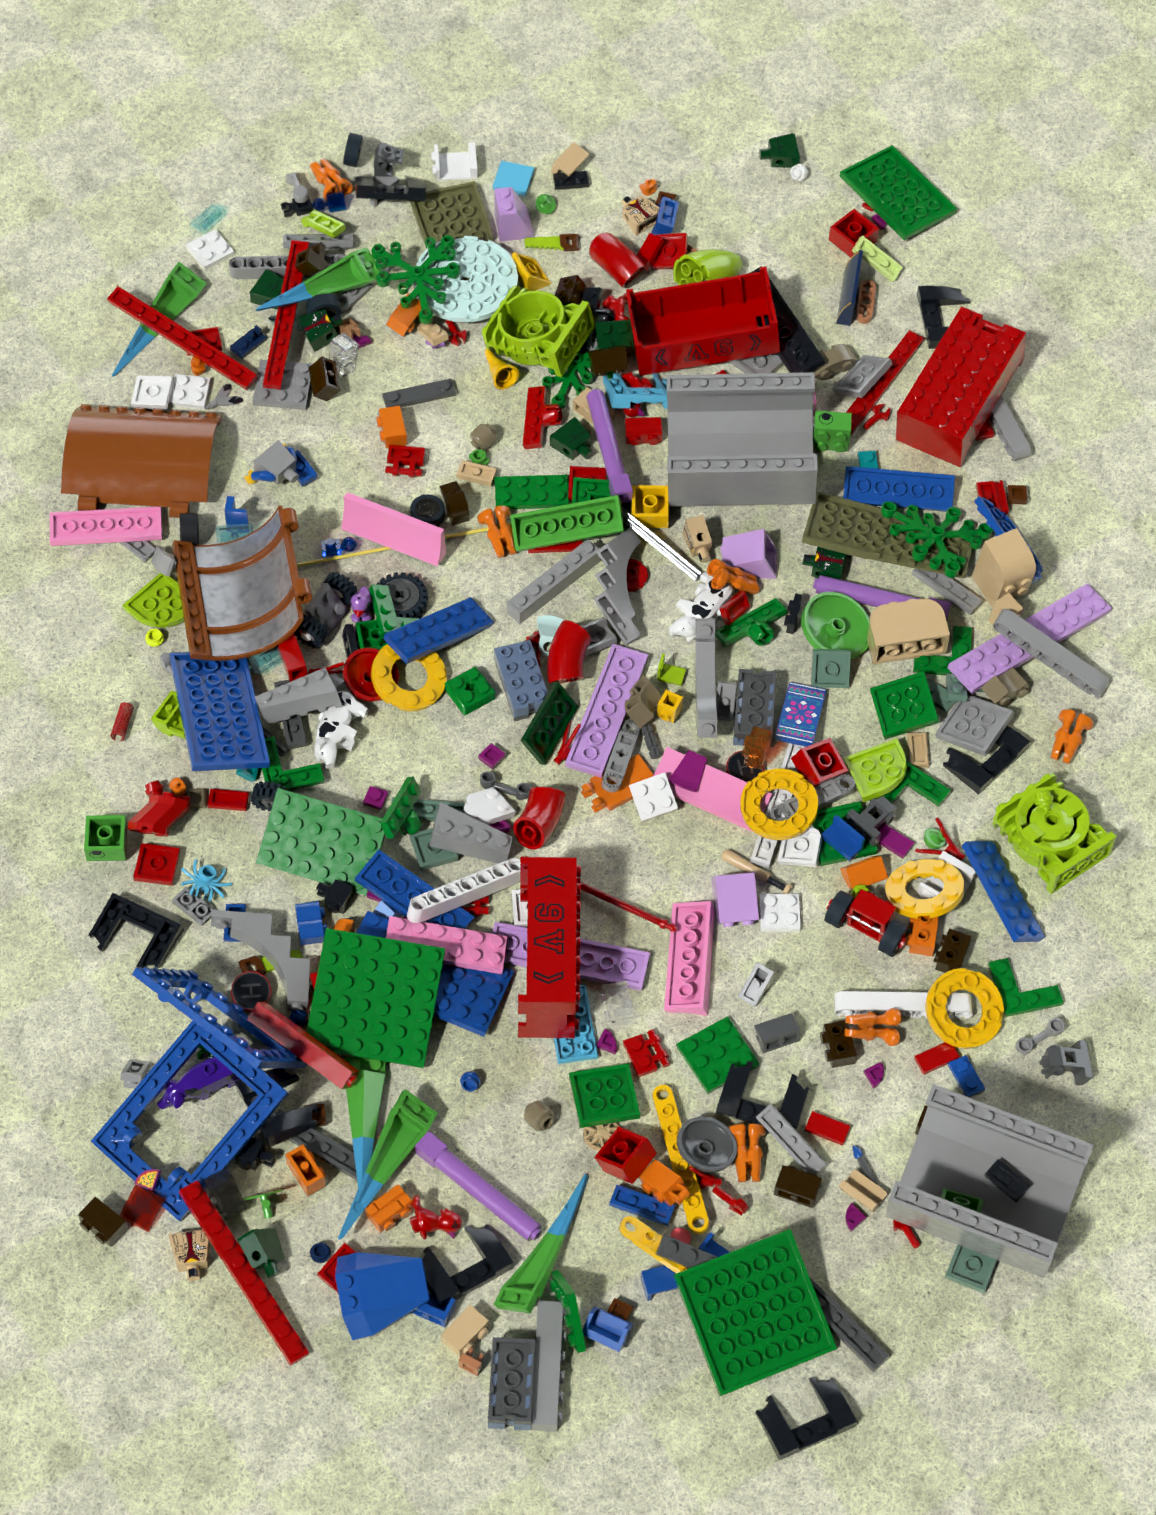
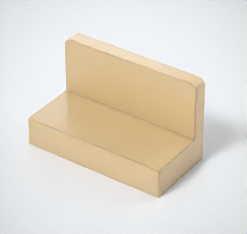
M573 142L553 163L551 173L554 174L562 171L566 175L571 176L589 156V153Z
M855 1169L847 1180H842L838 1186L842 1191L873 1213L888 1194L884 1189Z

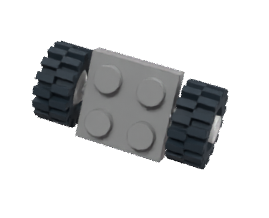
M339 572L328 574L304 610L307 615L303 614L304 619L294 632L297 640H301V643H306L308 646L311 645L312 648H319L325 638L331 634L347 611L345 605H348L351 597L357 593V587L353 581H349L350 578H345V575H340Z

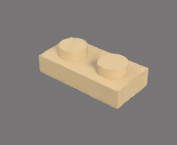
M434 321L430 324L420 323L415 326L416 331L433 346L449 339L448 333Z
M462 460L456 475L458 479L491 487L497 473V468Z

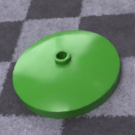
M823 592L815 595L805 605L801 615V626L806 639L814 649L851 650L852 660L862 655L869 647L867 634L870 618L863 607L851 597L838 592Z

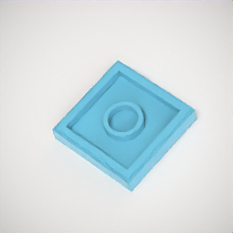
M501 161L493 183V190L512 187L517 195L526 196L534 173V167Z

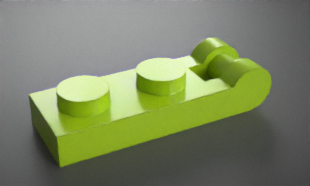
M317 210L311 211L309 216H304L301 219L303 226H309L332 238L337 237L346 230L344 223Z

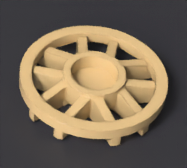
M609 1123L607 1126H604V1124L594 1126L596 1129L585 1127L583 1131L584 1141L588 1147L599 1151L619 1125L617 1123ZM600 1142L601 1147L594 1146Z

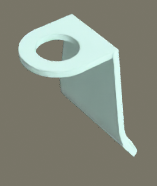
M551 615L537 617V627L540 634L539 651L545 656H548L549 652L543 649V645L546 642H552L557 628L564 621L562 618Z

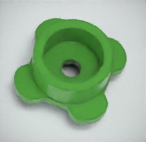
M476 449L469 454V459L473 463L487 465L489 463V458L486 457V452L482 449Z

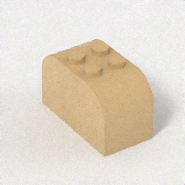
M1017 528L984 541L971 576L992 607L995 601L1008 593L1013 598L1025 595L1029 591L1036 572L1033 554Z
M909 599L904 602H890L880 605L870 615L867 634L872 663L879 664L919 658L920 656L946 654L950 633L944 610L934 600Z

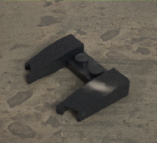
M371 174L354 176L356 198L425 201L426 186L423 179L405 175L406 187H404L403 185H374Z
M932 285L918 286L917 298L928 349H936L948 327L942 326L938 306L970 304V299L964 298L960 293L961 289Z
M1006 726L995 742L1000 748L981 766L950 747L946 753L950 755L948 762H943V766L979 795L1029 748L1030 741L1011 727Z
M112 893L90 931L89 937H95L100 944L97 947L103 952L121 923L125 921L153 934L136 967L143 968V966L155 965L156 968H159L176 944L184 928L180 923Z
M747 1061V1066L735 1068L734 1064H731L716 1113L750 1124L762 1125L756 1116L767 1106L742 1099L753 1062ZM792 1074L781 1110L778 1111L797 1131L809 1087L807 1086L804 1089L795 1081L798 1077Z
M285 1068L264 1071L283 1088L300 1080L297 1074L290 1075L286 1073ZM238 1080L235 1082L237 1091L248 1108L257 1098L258 1094L242 1080ZM316 1104L306 1106L278 1116L274 1111L260 1128L270 1148L316 1126L317 1120L312 1119V1113H318Z
M484 1225V1228L471 1229V1226L464 1227L483 1260L451 1277L429 1247L424 1249L423 1253L426 1255L423 1257L427 1286L440 1308L447 1305L451 1298L457 1300L513 1269V1260L487 1225Z
M814 1377L809 1378L826 1415L791 1430L771 1395L765 1400L768 1403L761 1412L759 1410L755 1412L779 1461L856 1427L858 1421L832 1378H829V1382L816 1381Z

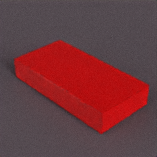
M650 232L637 254L646 264L644 267L646 271L649 270L664 243L663 239Z
M739 591L719 608L725 625L732 624L751 607L746 592Z
M210 789L208 808L247 811L249 792Z
M944 1042L915 1055L914 1060L923 1075L948 1065V1062L958 1059L960 1056L954 1046Z
M813 1111L805 1127L806 1132L842 1146L850 1129V1125Z

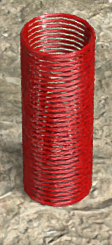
M122 702L120 704L110 735L113 740H115L116 734L122 736L123 740L125 738L134 706L130 703Z

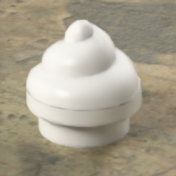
M796 164L791 169V177L798 181H803L809 173L803 164Z

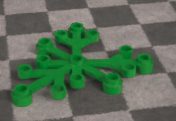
M445 235L436 250L435 239L432 237L425 240V247L428 249L429 257L421 266L416 267L401 260V244L399 242H392L390 245L393 255L385 251L383 245L375 244L371 252L372 257L376 260L377 269L381 270L386 267L398 266L407 271L392 274L381 271L376 276L377 285L387 287L391 281L408 279L405 283L402 282L398 285V292L405 295L416 282L417 287L408 296L401 298V307L409 308L419 295L421 305L419 321L423 324H430L433 321V312L428 308L426 295L436 300L438 304H443L446 302V294L444 292H435L425 286L424 282L433 286L435 290H441L444 287L443 280L441 278L434 279L430 276L446 274L449 278H457L460 275V266L455 262L449 263L446 267L428 269L435 261H452L455 259L454 238L450 235Z
M577 353L568 367V371L562 377H543L542 385L546 386V388H551L554 384L563 381L558 394L551 401L552 404H558L560 409L566 406L565 395L570 383L576 390L577 396L581 393L579 391H583L586 388L580 384L575 376L576 370L582 377L584 384L592 382V374L584 368L590 369L588 353L583 355ZM548 368V372L551 375H555L554 370ZM607 372L606 376L608 379L613 378L614 372Z
M884 502L881 508L883 517H894L905 523L902 525L892 524L889 530L891 535L898 536L902 531H921L919 533L908 532L905 541L909 544H914L916 540L927 539L923 545H915L913 547L912 556L915 561H923L930 547L936 543L939 553L930 559L929 567L933 570H938L943 560L945 564L944 572L949 578H955L959 574V570L964 567L966 560L964 557L947 551L943 540L945 538L960 537L970 542V546L973 549H980L982 545L981 539L987 540L993 532V529L987 523H982L978 529L973 530L974 522L971 520H965L959 530L945 531L951 524H955L960 519L961 511L956 507H949L947 509L946 519L939 526H936L934 516L931 513H925L921 520L918 514V507L915 505H909L906 514L912 517V519L897 512V507L892 502Z

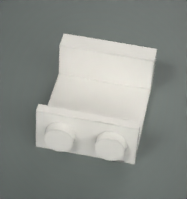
M475 142L468 143V152L438 153V144H434V152H431L432 162H435V165H432L433 175H436L437 181L477 179Z
M943 851L939 856V860H943L959 870L964 880L965 894L975 879L976 872L974 868ZM931 876L924 883L921 882L919 884L917 894L922 899L933 898L943 890L944 884L939 878L935 879L934 876Z

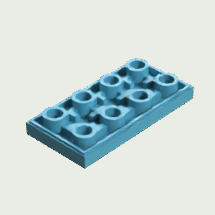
M580 985L579 1013H575V1019H579V1031H575V1038H554L558 1064L598 1059L586 985Z

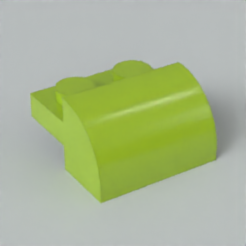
M171 690L151 717V721L162 733L170 737L175 735L185 739L177 694Z

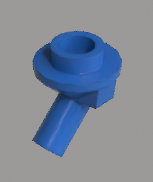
M297 1009L296 1011H291L289 1018L296 1025L304 1027L309 1021L308 1014L304 1010Z

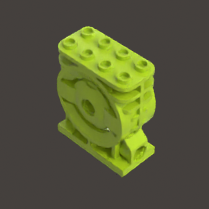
M515 285L509 289L504 300L500 302L498 309L492 314L487 325L483 327L482 336L486 348L492 353L496 351L497 355L502 356L505 354L506 357H510L524 365L541 364L543 367L553 369L556 376L562 377L595 328V323L589 302L582 301L580 305L571 303L563 306L561 301L551 293L529 291V289H521Z
M1054 773L1045 774L1036 784L1031 783L1022 793H1016L1008 802L999 804L995 809L996 813L992 823L995 828H1001L1000 834L1003 837L1008 835L1007 841L1009 844H1012L1016 853L1025 862L1038 867L1037 874L1047 884L1046 889L1050 894H1053L1110 856L1116 840V835L1112 831L1107 833L1100 825L1090 823L1089 814L1083 802L1076 795L1065 790L1062 782L1056 783L1057 776ZM1050 791L1051 795H1053V803L1047 812L1035 805V794ZM1031 809L1029 825L1022 829V826L1027 824V813ZM1075 824L1076 831L1069 839H1067L1070 836L1073 826Z

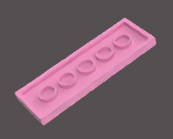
M161 507L50 512L51 546L162 540Z
M389 916L386 938L445 948L443 961L445 965L502 974L507 936L427 922L413 923L408 919Z

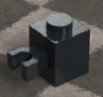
M336 879L331 888L321 882L316 887V890H318L317 895L325 898V906L332 913L339 912L344 914L354 896L353 886Z
M253 1137L235 1157L236 1164L243 1170H256L259 1162L272 1168L275 1159L273 1158L274 1154L264 1152V1141Z

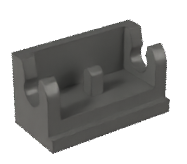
M792 1013L754 1025L757 1034L756 1039L763 1053L800 1041V1028Z

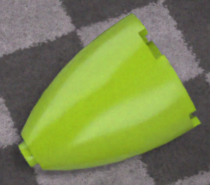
M707 249L691 252L676 260L673 268L674 282L678 283V285L737 276L742 269L743 261L739 255L726 250Z

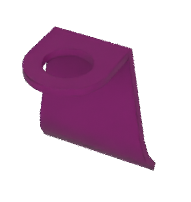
M688 750L668 780L683 789L697 792L708 759Z

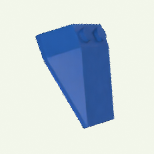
M357 1252L338 1257L335 1277L341 1312L352 1340L376 1335L430 1300L422 1258Z

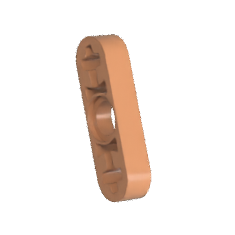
M864 280L860 284L856 319L862 324H868L872 320L876 285L871 280ZM866 287H869V294L865 293ZM869 300L871 303L865 305L861 301ZM863 310H867L866 317H863Z

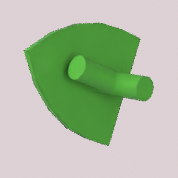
M284 1188L245 1197L243 1200L260 1197L265 1219L271 1218L273 1214L268 1195L284 1191Z

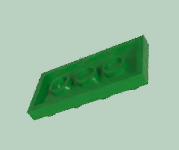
M567 475L494 477L496 507L541 509L569 504Z

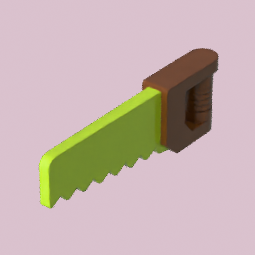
M560 234V236L528 237L524 239L525 248L529 247L530 249L534 247L535 249L549 248L551 250L554 248L555 250L559 249L562 251H579L580 235ZM566 240H572V245H569Z
M293 949L290 952V958H303L300 949ZM252 956L238 962L242 973L250 971L249 964L255 966V972H259L262 975L275 970L264 956L263 958Z

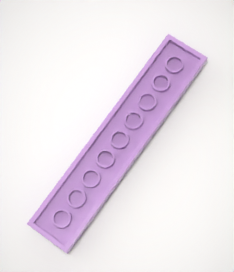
M1087 583L1028 617L1025 621L1057 643H1060L1110 613L1112 608ZM999 634L949 663L948 669L973 694L981 689L993 676L1002 675L1012 667L1015 669L1034 657Z

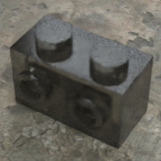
M226 1168L203 1179L206 1185L204 1188L205 1193L209 1199L212 1198L214 1207L225 1221L247 1209L232 1174Z

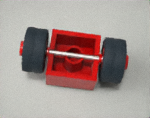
M861 889L857 897L854 898L840 890L827 905L825 922L840 928L848 918V926L880 942L878 950L890 957H894L906 943L909 926L894 919L896 907L891 902L876 897L870 891Z

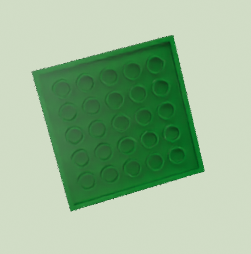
M326 928L307 1033L336 1054L424 1069L446 949Z
M791 1229L673 1274L719 1396L837 1349Z

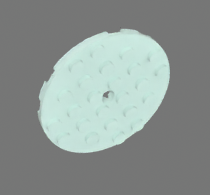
M464 236V238L454 239L455 259L452 261H435L428 269L446 267L449 263L455 262L460 266V275L457 278H449L446 274L430 276L434 279L441 278L443 280L444 287L441 290H435L433 286L424 282L425 286L435 292H444L446 294V302L443 304H438L436 300L426 295L428 308L434 315L454 322H476L488 319L498 309L500 302L504 300L509 289L515 285L518 286L516 264L504 248L490 240L487 242L478 239L476 236ZM441 241L436 243L435 250L440 246ZM428 249L418 258L419 261L416 266H421L429 257ZM463 277L470 278L469 281L461 280ZM416 282L413 284L414 289L417 287Z

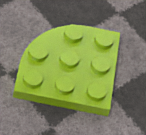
M161 572L122 605L123 609L133 618L150 627L166 628L184 622L179 584L170 576H165Z
M897 738L843 758L850 775L855 780V786L863 802L893 791L901 783L907 770L906 757Z

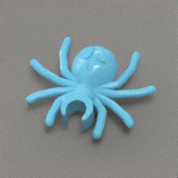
M197 859L193 863L194 875L187 872L183 867L181 868L187 876L194 879L181 883L182 886L195 883L190 889V895H193L196 888V897L198 892L202 891L205 893V899L210 891L208 900L211 901L213 889L221 898H224L223 893L217 887L232 886L231 882L217 883L224 877L225 868H223L221 875L217 879V871L211 865L202 866L197 873Z

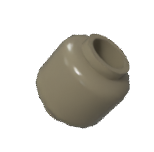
M488 423L486 425L479 424L470 433L472 439L470 443L476 449L487 450L497 440V432Z
M535 1101L526 1106L524 1120L536 1131L548 1130L554 1123V1112L544 1102Z

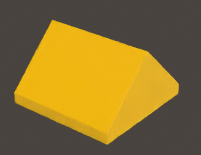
M516 252L512 253V258L516 264L518 280L523 288L529 289V291H536L551 285L550 280L536 259Z

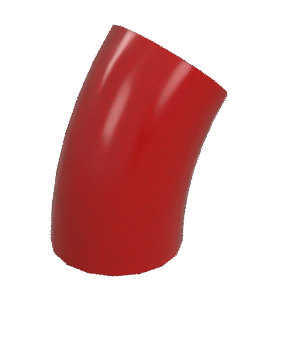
M611 233L599 234L590 244L589 255L591 259L622 288L634 280L646 266L633 251Z
M562 621L552 639L547 662L548 684H553V682L562 684L584 678V657L591 643V637L583 627L573 621Z
M534 787L530 789L526 806L513 826L514 835L522 846L536 850L541 848L550 838L559 823L564 808L566 794L563 791L550 787Z

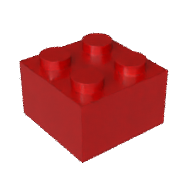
M853 209L830 226L828 240L851 258L855 254L852 250L861 236H864L873 244L877 242L879 228L856 209Z
M831 738L804 747L791 758L798 773L803 775L804 779L812 784L813 787L848 772Z
M618 1126L594 1158L605 1173L633 1184L657 1152L646 1137Z

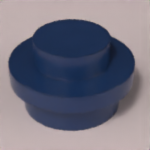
M316 1243L310 1249V1257L316 1263H325L331 1256L330 1247L325 1243Z

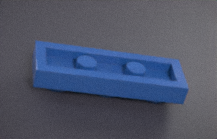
M616 1185L609 1202V1206L665 1226L669 1225L675 1209V1205L670 1207L665 1202L660 1203L654 1197L620 1185Z

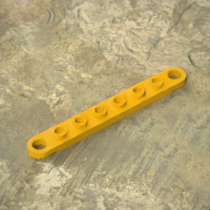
M659 1085L653 1090L652 1096L673 1172L682 1178L690 1193V1196L682 1202L688 1226L694 1234H704L709 1229L710 1222L697 1176L689 1170L691 1165L682 1158L677 1147V1134L682 1123L675 1098L669 1086ZM662 1091L668 1092V1097L664 1100L658 1099V1095ZM696 1219L704 1220V1225L700 1228L694 1227L693 1223Z
M627 1216L621 1221L619 1225L621 1235L630 1239L633 1244L675 1273L688 1269L655 1255L662 1238L660 1234L633 1216ZM625 1224H633L635 1231L627 1230Z

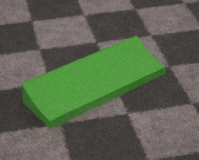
M618 495L510 515L516 552L625 532L621 498Z

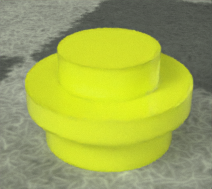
M158 629L149 630L145 636L146 643L152 647L160 646L164 642L163 633Z

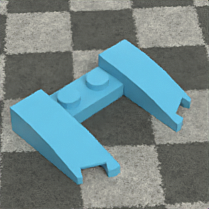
M614 373L613 378L610 380L606 375L603 376L606 394L612 408H630L631 402L637 404L642 402L657 404L661 402L664 409H667V379L660 380L658 374L654 373L652 377L655 388H633L625 385L619 373Z

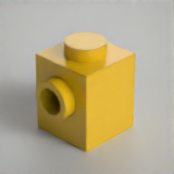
M665 690L658 702L657 716L664 721L674 723L682 710L683 697Z

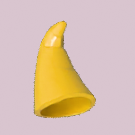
M485 349V356L494 386L499 390L512 387L519 378L518 369L497 358L489 349Z

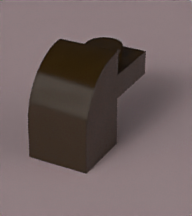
M320 242L298 253L295 268L303 275L309 277L326 269L329 264L324 260L326 246Z
M454 481L441 485L440 492L446 503V513L452 526L469 521L467 500L458 482Z

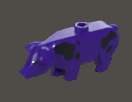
M214 1056L186 1070L179 1081L172 1078L165 1087L163 1097L157 1102V1105L161 1109L171 1106L177 1109L183 1105L187 1098H199L203 1101L209 1098L210 1092L222 1088L226 1083L228 1088L236 1086L235 1082L240 1080V1078Z

